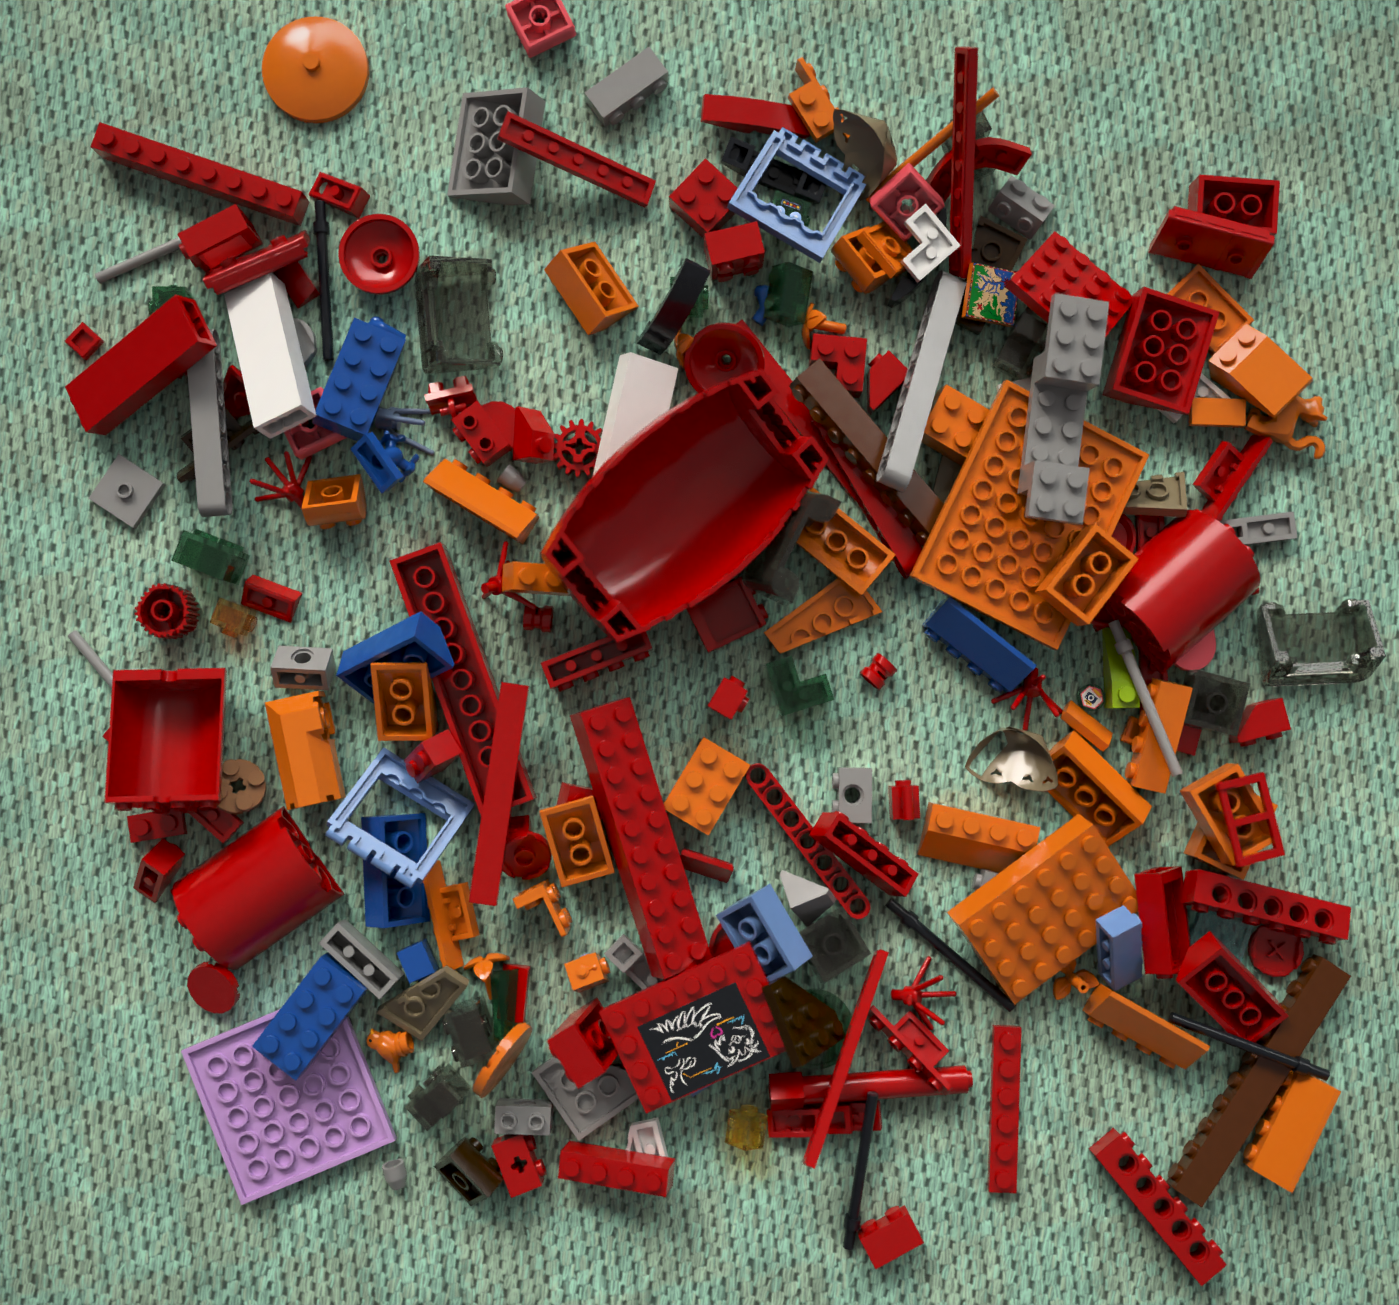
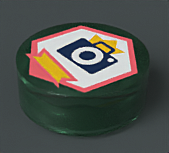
M1087 684L1078 690L1076 700L1082 709L1095 711L1103 706L1105 693L1100 686Z

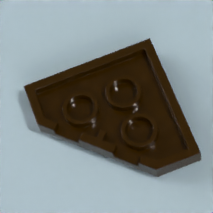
M786 976L761 987L793 1069L802 1067L845 1038L843 1026L838 1019L836 1011Z

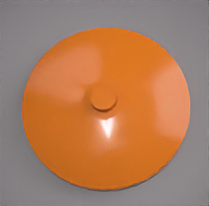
M305 17L288 23L272 37L264 52L262 77L268 94L285 114L302 122L326 123L343 117L362 99L369 80V63L360 40L348 27L330 18Z

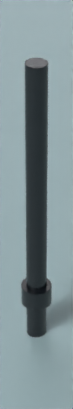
M317 200L314 202L315 221L313 222V234L316 235L322 351L323 360L330 361L334 360L327 235L330 234L329 222L326 221L325 201Z
M893 898L889 899L885 906L901 919L900 922L906 928H912L1007 1011L1011 1012L1015 1008L1016 1004L1014 1005L1000 989L918 920L919 917L913 911H907Z
M1171 1012L1169 1015V1023L1292 1068L1293 1072L1303 1076L1309 1074L1325 1081L1329 1079V1070L1311 1064L1310 1060L1300 1056L1292 1057Z
M874 1091L867 1092L849 1211L845 1214L843 1226L846 1230L843 1248L847 1250L854 1249L856 1231L860 1229L861 1216L859 1212L878 1101V1093Z

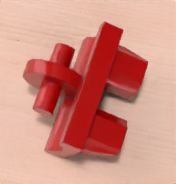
M465 375L455 377L453 388L445 389L442 382H434L428 385V394H424L431 415L440 413L441 416L451 414V417L454 418L458 415V412H462L477 401L472 383H469Z

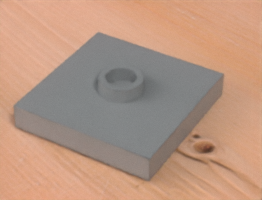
M118 454L88 499L136 529L166 484Z

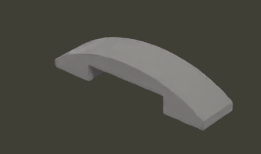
M625 934L604 953L623 973H626L642 990L666 980L652 977L644 951Z

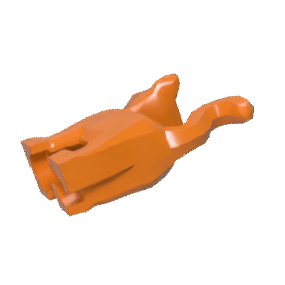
M1297 396L1276 418L1270 415L1263 416L1260 410L1252 408L1246 418L1247 424L1244 427L1245 430L1257 436L1270 437L1273 442L1284 444L1291 450L1301 451L1309 446H1314V459H1321L1326 451L1323 440L1317 436L1307 435L1299 440H1295L1292 437L1298 417L1313 427L1318 426V421L1327 420L1328 417L1323 415L1325 408L1322 405L1323 399L1320 396H1314L1310 399H1303Z

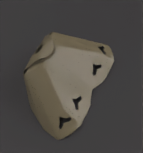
M834 109V136L837 146L845 154L844 172L849 167L853 168L852 164L859 168L858 172L865 176L862 183L866 184V187L864 188V193L859 197L861 201L868 198L897 165L895 146L889 126H887L884 120L846 110ZM840 114L847 117L844 122H841L842 116ZM843 132L850 135L848 143L845 142L846 137L842 134Z
M1010 726L1000 728L980 741L969 755L965 768L973 776L989 783L999 784L1011 781L1020 788L1039 792L1049 791L1058 786L1057 771L1044 737L1037 733ZM999 731H1003L1008 744L989 764L982 776L978 775L969 768L972 761ZM997 769L1001 775H991V773ZM1031 775L1033 782H1030L1029 779L1023 780L1022 778ZM1048 776L1051 780H1053V782L1047 781L1046 783H1043V781H1045Z

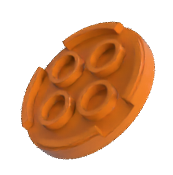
M518 1023L496 1047L497 1051L490 1058L487 1067L484 1066L473 1085V1092L484 1098L506 1075L532 1033L530 1025Z

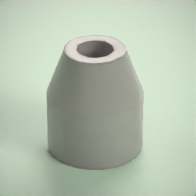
M510 464L497 480L506 489L517 493L526 483L522 474Z
M396 1159L382 1165L385 1181L391 1189L399 1190L403 1188L406 1184L407 1176L404 1160Z

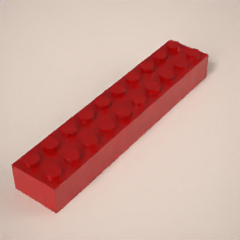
M439 542L392 559L390 564L409 617L421 611L441 628L454 661L452 669L431 679L450 732L462 751L459 757L480 815H482L499 691L447 547ZM521 752L512 807L537 798Z
M631 698L617 699L569 715L652 977L667 979L711 959L710 949Z

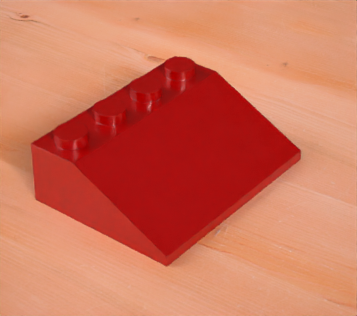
M1142 287L1132 295V305L1128 309L1102 395L1128 404L1188 415L1220 312L1147 287Z

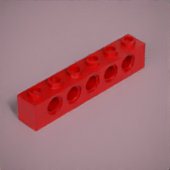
M1201 869L1185 871L1181 904L1191 906L1192 911L1208 913L1209 910L1217 912V917L1234 919V917L1241 918L1244 924L1259 926L1261 923L1268 925V930L1285 932L1286 929L1293 931V936L1318 937V942L1336 945V941L1348 940L1351 907ZM1213 890L1217 893V901L1213 898ZM1239 896L1243 902L1242 907L1238 903ZM1264 903H1265V904L1267 905V907H1268V912H1267V913H1266L1265 910H1264ZM1290 910L1293 913V919L1289 915ZM1315 916L1318 919V926L1315 923Z
M1112 1128L1088 1149L1194 1279L1203 1286L1227 1266L1220 1257L1224 1252L1213 1239L1209 1242L1202 1235L1206 1230L1195 1217L1191 1220L1185 1214L1188 1210L1185 1204L1177 1196L1174 1198L1170 1196L1167 1192L1170 1189L1167 1182L1160 1175L1155 1177L1149 1169L1153 1165L1142 1153L1139 1155L1135 1153L1132 1149L1135 1143L1125 1132L1120 1134ZM1123 1156H1129L1128 1163L1124 1166H1119V1160ZM1145 1177V1185L1137 1188L1138 1180ZM1160 1199H1164L1162 1207L1154 1209L1155 1203ZM1181 1221L1180 1228L1172 1231L1173 1224ZM1194 1243H1199L1197 1250L1190 1252V1247Z

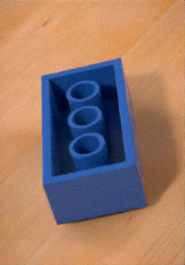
M354 317L315 410L316 417L313 418V424L357 442L365 434L369 433L403 351L406 339Z
M327 952L318 959L252 1047L296 1081L309 1068L368 991V988Z

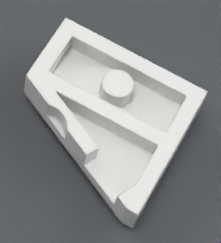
M656 1117L632 1123L625 1150L668 1157L659 1118Z

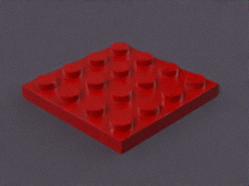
M1055 231L1004 286L1047 323L1049 320L1051 296L1055 293L1109 302L1105 337L1132 305V296L1127 289L1118 285L1110 278L1108 273L1099 269L1085 254L1080 253L1065 237L1060 236Z

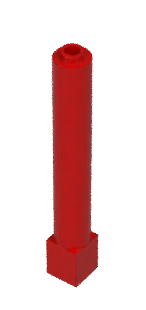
M965 1065L934 1067L953 1087L947 1095L966 1094L969 1088L973 1087L972 1073L970 1070H966ZM914 1069L855 1072L847 1074L838 1102L864 1101L867 1099V1092L869 1091L878 1093V1100L943 1094L941 1092L939 1094L936 1093L927 1083L929 1079L921 1071L918 1073ZM802 1072L769 1074L770 1110L803 1109L806 1104L822 1103L832 1074L802 1076Z

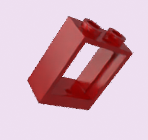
M237 204L178 233L182 242L179 244V248L187 260L190 259L195 268L200 267L206 273L211 269L220 267V262L229 257L235 256L237 258L263 245L251 220Z

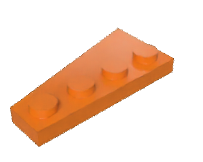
M837 578L766 630L764 634L776 651L782 654L882 613V610L867 590L860 596L842 580Z

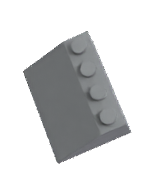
M528 87L463 93L447 196L501 205L530 204L537 158L497 140V137L508 111L542 127L546 101Z

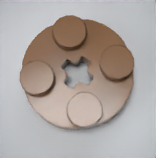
M230 759L225 761L222 765L221 803L217 807L226 813L234 815L243 814V812H248L258 807L266 794L263 772L257 765L247 760ZM241 780L243 781V786L246 787L245 790H239L237 794L233 793V787L230 785Z

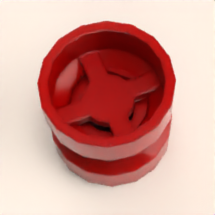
M525 605L523 630L532 631L537 628L542 632L551 633L554 607L545 605L542 608L536 607L531 609Z
M877 653L872 658V663L869 667H864L860 671V675L874 688L880 690L885 685V680L888 677H892L897 672V669L884 656Z

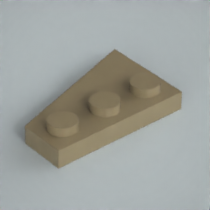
M446 965L380 1005L376 1013L423 1041L466 989L469 979Z

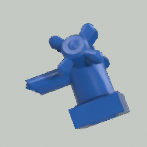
M388 430L384 431V436L381 440H378L373 432L367 433L351 448V451L381 494L389 491L398 482H403L406 476L411 475L415 471V463L419 460L418 454H415L409 462L405 460L402 451L396 447L397 442L406 440L405 435L395 436L390 434Z

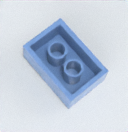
M771 884L735 902L716 915L734 948L746 942H751L769 982L796 970L813 957Z

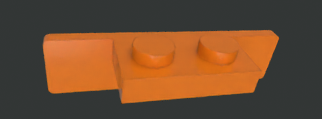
M801 57L797 59L795 71L804 85L788 95V100L815 143L834 133L833 112L834 109L839 108H834L826 87L824 85L820 86L813 66L810 63H806L804 58ZM840 114L842 116L841 122H844L843 114ZM843 132L842 134L846 137L845 142L848 143L850 135Z
M438 860L423 883L427 896V905L433 922V931L440 953V961L443 967L447 965L455 970L464 965L459 940L479 936L480 933L473 903H469L470 890L468 882L446 886L441 862Z

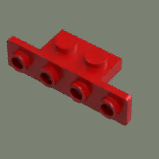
M1252 435L1241 452L1230 442L1221 441L1192 484L1208 499L1201 512L1219 522L1222 520L1231 503L1236 499L1262 457L1267 453L1268 448L1273 442L1270 437Z
M872 1005L867 1015L871 1026L878 1032L882 1030L887 1035V1041L891 1047L897 1052L902 1051L909 1058L907 1060L908 1064L916 1072L919 1073L921 1071L929 1079L927 1083L936 1093L939 1094L941 1092L946 1096L953 1087L934 1067L949 1053V1050L911 1011L905 1014L893 1026Z

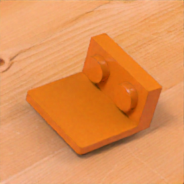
M548 879L519 892L513 898L517 909L524 906L526 910L539 905L544 900L561 937L566 936L571 929L570 923L573 922L571 915L566 907L561 908L559 904L560 892L556 884H550Z

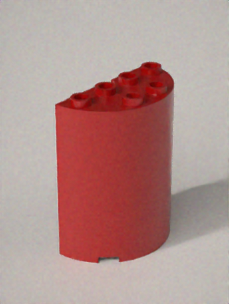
M1198 509L1187 510L1186 517H1175L1134 553L1138 558L1137 562L1103 605V608L1114 620L1119 619L1121 626L1131 634V640L1162 675L1259 588L1260 573L1253 559L1255 556L1254 552L1239 540L1235 530L1230 525H1223L1218 520Z
M188 668L175 671L162 669L113 670L104 803L115 805L114 810L132 811L133 807L152 810L154 814H169L170 809L180 810V813H197L198 808H217V805L221 803L227 683L226 668Z
M284 806L175 881L171 889V894L179 912L177 920L183 928H188L194 937L192 941L195 947L200 952L205 950L216 962L230 970H238L345 895L320 857L313 852L309 841Z

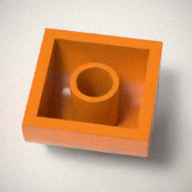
M870 226L842 236L831 250L832 254L836 257V267L842 272H847L853 279L851 281L852 287L864 294L874 291L890 279L856 238L862 231L870 228Z
M361 474L308 481L301 508L306 523L309 526L319 525L321 529H330L338 522L346 521V524L350 526L361 523L362 519L366 517L367 509Z

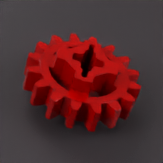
M580 419L579 425H575L572 420H569L570 427L566 429L561 425L562 434L554 435V439L557 441V443H554V450L557 452L554 453L553 460H560L556 466L559 470L566 467L565 474L567 476L574 471L578 479H580L581 472H585L587 477H591L590 470L595 467L601 441L600 436L603 430L601 428L594 430L595 425L592 421L588 426H585L583 419ZM575 433V436L573 438H571L569 441H565L568 436ZM586 433L593 436L597 444L589 442L586 439ZM579 443H583L584 448H586L581 451V454H577L576 450L573 449L577 448ZM563 453L571 455L574 463H569L563 457ZM590 456L595 457L590 463L584 465Z

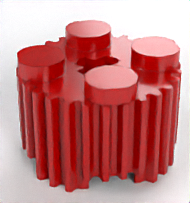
M158 583L157 585H152V588L148 589L149 592H144V597H140L142 601L138 602V606L135 607L137 610L135 615L138 616L136 621L142 623L141 627H145L144 630L149 632L150 635L170 640L183 638V635L187 636L188 632H193L197 627V622L199 621L197 617L200 616L197 611L200 608H197L198 602H195L196 598L187 589L167 583ZM170 610L169 615L166 616L165 611Z

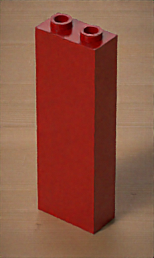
M175 294L65 386L85 432L107 435L217 345L196 301Z

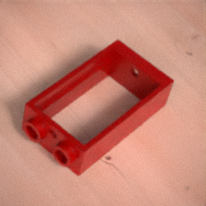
M1182 866L1154 867L1134 874L1139 919L1142 922L1141 940L1145 974H1156L1157 979L1173 978V974L1179 973L1186 952L1191 946L1187 908L1185 904H1181L1184 885Z

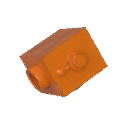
M596 952L584 954L578 959L564 964L572 989L575 992L580 993L609 982L607 974L610 973L608 962L605 957L601 958V955Z

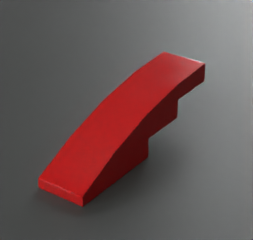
M703 95L700 122L748 134L756 131L771 135L774 130L779 133L781 128L784 127L801 139H807L810 136V133L792 105L736 96Z
M880 1100L877 1101L873 1131H881L882 1129ZM866 1101L838 1102L827 1134H852L853 1131H861ZM822 1103L804 1105L803 1109L771 1111L770 1108L767 1109L769 1138L811 1137Z

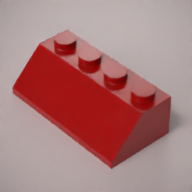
M1211 931L1188 948L1176 981L1228 1033L1256 1042L1289 1017L1278 1000Z

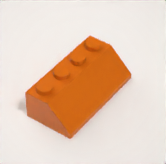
M444 459L425 477L423 482L433 491L522 545L540 518L535 513L537 508L524 500L521 504L512 499L514 494L501 486L498 490L489 485L491 481L479 473L473 476L466 471L468 467L456 459L453 462Z
M1073 730L1049 750L1057 771L1058 786L1047 792L1073 817L1080 814L1091 822L1108 847L1144 823L1152 805L1079 733ZM1049 776L1046 778L1045 781H1043V783H1046L1047 781L1053 782V780H1051Z
M928 802L917 855L1000 873L1037 845L1041 827Z
M1101 983L1093 989L1083 1008V1011L1089 1015L1088 1021L1100 1028L1106 1024L1113 1028L1111 1034L1125 1042L1128 1038L1137 1042L1135 1047L1148 1055L1152 1051L1161 1056L1159 1061L1172 1069L1178 1065L1186 1070L1208 1052L1210 1048L1209 1045Z
M1291 1069L1267 1106L1268 1110L1264 1119L1261 1118L1257 1122L1255 1127L1256 1135L1252 1143L1247 1144L1244 1149L1243 1163L1255 1172L1293 1193L1341 1091L1309 1074L1303 1076L1293 1072Z

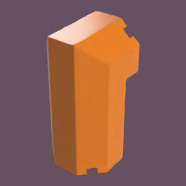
M315 691L265 702L287 810L346 797L335 739H330V735L335 734L329 702L323 703L321 699L326 697L324 691Z

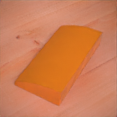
M812 487L801 499V505L796 512L793 511L785 521V526L781 531L862 596L891 563L896 554Z

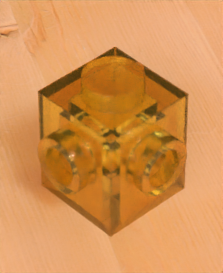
M741 1105L739 1109H730L725 1143L744 1151L763 1149L768 1115L758 1112V1108L752 1105Z

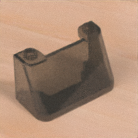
M429 255L417 268L415 292L421 363L425 374L495 369L501 365L503 350L498 346L497 342L491 341L487 291L496 282V271L492 268V259Z
M806 492L800 501L801 505L796 512L793 511L781 531L742 570L741 578L746 587L783 606L793 602L799 589V579L795 573L784 567L804 526L809 528L815 521L820 523L828 522L835 516L841 501L829 495Z
M1347 599L1341 603L1335 612L1285 614L1284 606L1276 602L1261 604L1257 611L1260 675L1265 686L1357 683L1368 679L1386 657L1369 600Z

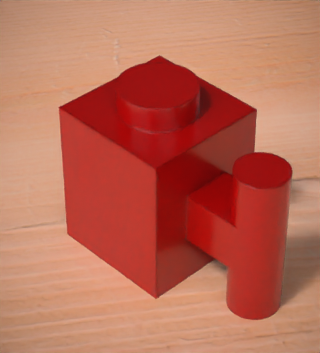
M895 780V786H888L890 818L893 820L920 819L919 786L911 785V780Z

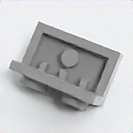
M1011 176L993 200L988 211L1026 238L1032 239L1055 205L1049 202L1046 197L1039 195L1029 188L1023 181Z

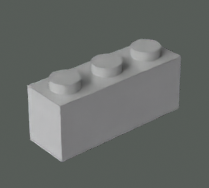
M648 47L584 92L586 103L604 127H607L609 124L616 125L630 109L637 110L645 103L647 97L653 93L657 95L667 87L668 71L652 49Z
M346 919L338 922L319 942L325 950L379 1000L405 974Z

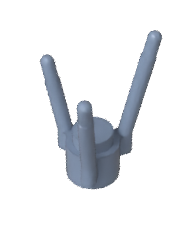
M380 407L376 414L375 426L377 429L388 430L390 434L399 436L401 434L395 432V430H399L402 423L425 425L424 420L402 417L401 414L421 415L431 414L430 409L395 407L387 409ZM407 437L403 441L431 456L435 455L433 450Z

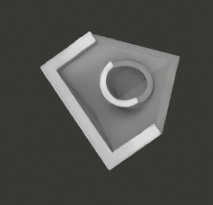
M783 870L780 873L790 908L806 927L812 924L835 903L837 898L828 888Z

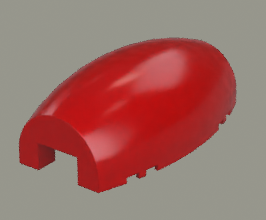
M757 369L723 381L688 398L656 418L630 438L599 468L579 491L556 524L543 547L540 556L555 578L594 623L614 641L620 642L651 629L650 627L664 620L668 621L674 618L676 614L688 607H693L713 594L741 572L769 545L785 526V521L793 511L796 512L799 508L801 499L808 489H812L819 474L826 465L829 458L813 436H801L774 401L773 397L779 393V390L763 369Z

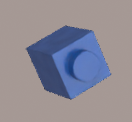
M423 939L397 952L409 983L416 980L420 982L439 969L427 939Z

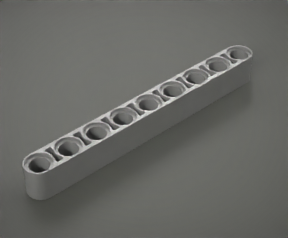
M940 270L935 277L930 290L876 476L877 482L901 492L907 488L912 477L966 287L965 280L943 270Z

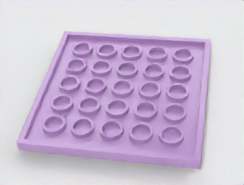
M280 1009L181 1050L241 1205L387 1145L397 1139L349 1016L305 1073L296 1081L252 1047Z

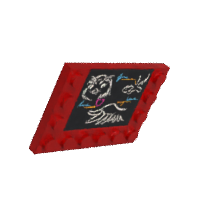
M750 941L600 1009L599 1014L646 1114L786 1051L761 988L770 982Z

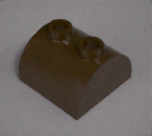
M464 1137L434 1165V1168L470 1206H473L487 1199L500 1185L503 1176L499 1173L500 1168L497 1160L492 1157L487 1160L480 1153L483 1150L482 1144L474 1137H471L469 1140Z

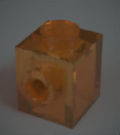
M219 598L209 623L222 627L221 633L233 638H237L239 634L247 636L256 627L258 618L255 615L257 611L230 600Z

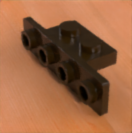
M225 406L228 450L230 448L236 450L245 443L244 438L251 433L256 435L260 432L253 427L252 419L242 426ZM191 428L181 436V439L194 454ZM194 461L177 472V480L180 483L186 480L191 482L196 479Z

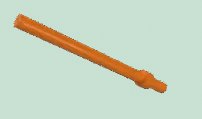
M994 87L976 101V115L1000 96ZM953 121L889 173L875 191L866 198V201L870 203L869 199L905 165L910 163L915 167L949 139L953 133Z

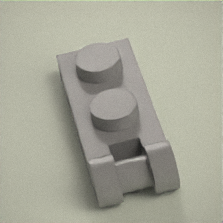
M1294 511L1220 521L1223 525L1228 524L1232 528H1238V538L1244 545L1297 538Z

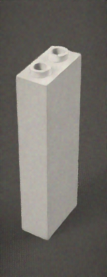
M269 273L225 293V301L253 427L271 439L316 417L285 284L273 273Z
M632 352L619 356L593 475L630 438L656 418L669 411L678 368Z

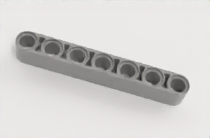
M216 329L209 330L217 346L187 370L197 504L201 517L231 515L233 509L221 348Z

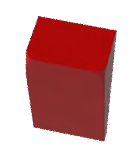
M319 172L309 193V196L325 201L326 204L358 219L370 198V195L362 187L323 172ZM328 182L323 193L320 194V186Z

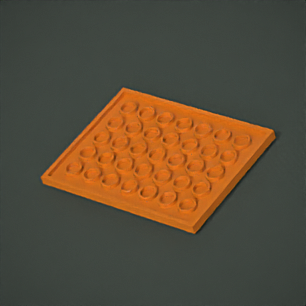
M1006 379L1003 381L909 577L1052 650H1058L1071 621L1035 593V590L1084 527L1097 524L1112 536L1149 454L1084 420L1078 467L1090 469L1083 524L1073 525L1026 518L1027 495L1017 493L1030 391Z

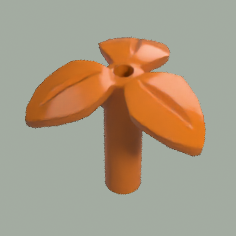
M812 302L804 312L802 319L805 322L801 330L802 339L807 349H810L809 336L810 332L814 329L838 334H845L846 324L826 320V315L813 309L815 304Z
M681 327L674 338V347L677 349V360L685 370V352L691 346L694 338L688 334L681 333Z
M489 953L485 958L482 956L473 958L463 969L467 970L474 967L476 976L485 983L489 1000H495L500 995L492 971L493 963L510 960V957L501 953Z
M1076 960L1060 970L1065 974V977L1055 979L1053 984L1054 998L1060 1000L1068 996L1071 992V985L1079 992L1086 993L1090 988L1098 986L1099 981L1093 973L1085 969L1074 973L1077 964Z

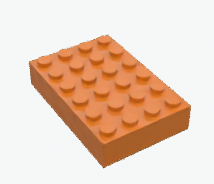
M1078 814L947 913L1000 989L1015 1005L1097 943L1096 919L1123 905L1132 914L1138 913L1136 889L1099 832L1091 822Z

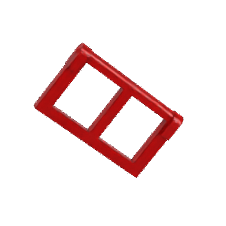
M1259 772L1215 783L1235 859V866L1243 867L1284 856L1285 852L1265 773ZM1257 783L1264 812L1234 819L1227 790ZM1266 819L1273 848L1243 856L1236 827Z

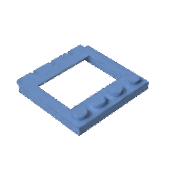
M782 127L779 133L775 130L773 131L729 201L727 209L749 222L757 221L759 228L821 263L866 186V184L862 183L865 176L851 167L846 172L842 171L844 163L827 153L823 159L820 158L821 149L804 139L798 145L796 142L799 136ZM776 155L844 195L823 232L818 230L812 231L804 226V222L795 216L789 217L785 215L778 206L771 202L765 203L758 199L757 194L753 192Z
M383 747L327 821L326 826L329 829L325 836L341 846L344 845L347 839L350 840L347 846L349 851L365 861L373 854L374 857L370 864L388 875L396 868L398 872L394 878L412 888L416 881L422 884L474 809L475 803L433 777L417 784L414 777L408 774L404 759ZM378 779L446 820V823L418 863L348 821Z

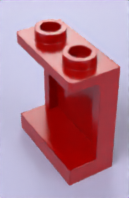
M743 575L738 577L737 580L720 587L693 607L686 608L707 653L766 626L765 619L769 618L762 603L757 605L753 597L756 594V590L751 580L745 581Z

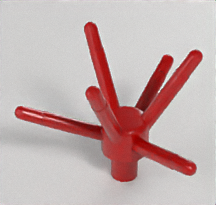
M288 451L284 452L291 481H288L272 460L266 457L265 462L284 486L281 489L255 479H250L249 482L251 484L275 492V494L255 497L254 500L260 502L286 498L289 502L295 501L302 508L304 489L301 487V484L312 460V455L306 458L296 480L290 454Z
M504 541L497 575L481 585V591L484 593L482 594V599H486L491 594H503L531 609H535V604L515 592H502L503 564L510 562L509 560L506 561L509 543Z
M1036 667L1023 680V686L991 700V703L995 704L1019 694L1011 705V710H1015L1023 698L1027 696L1022 730L1026 731L1028 730L1033 698L1041 696L1055 717H1059L1063 712L1042 689V681L1045 680L1046 676L1041 675L1038 677V668Z
M928 956L913 984L905 986L903 990L892 989L891 999L903 1001L904 1005L913 1006L928 1029L932 1031L934 1027L927 1016L940 1025H944L945 1021L921 1004L922 998L955 997L957 993L955 991L922 992L923 989L944 979L942 975H939L919 985L931 962V957Z

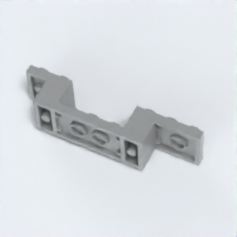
M1057 293L1051 296L1045 351L1033 360L1017 493L1027 495L1026 518L1073 525L1083 524L1090 468L1078 467L1087 392L1100 385L1109 302Z

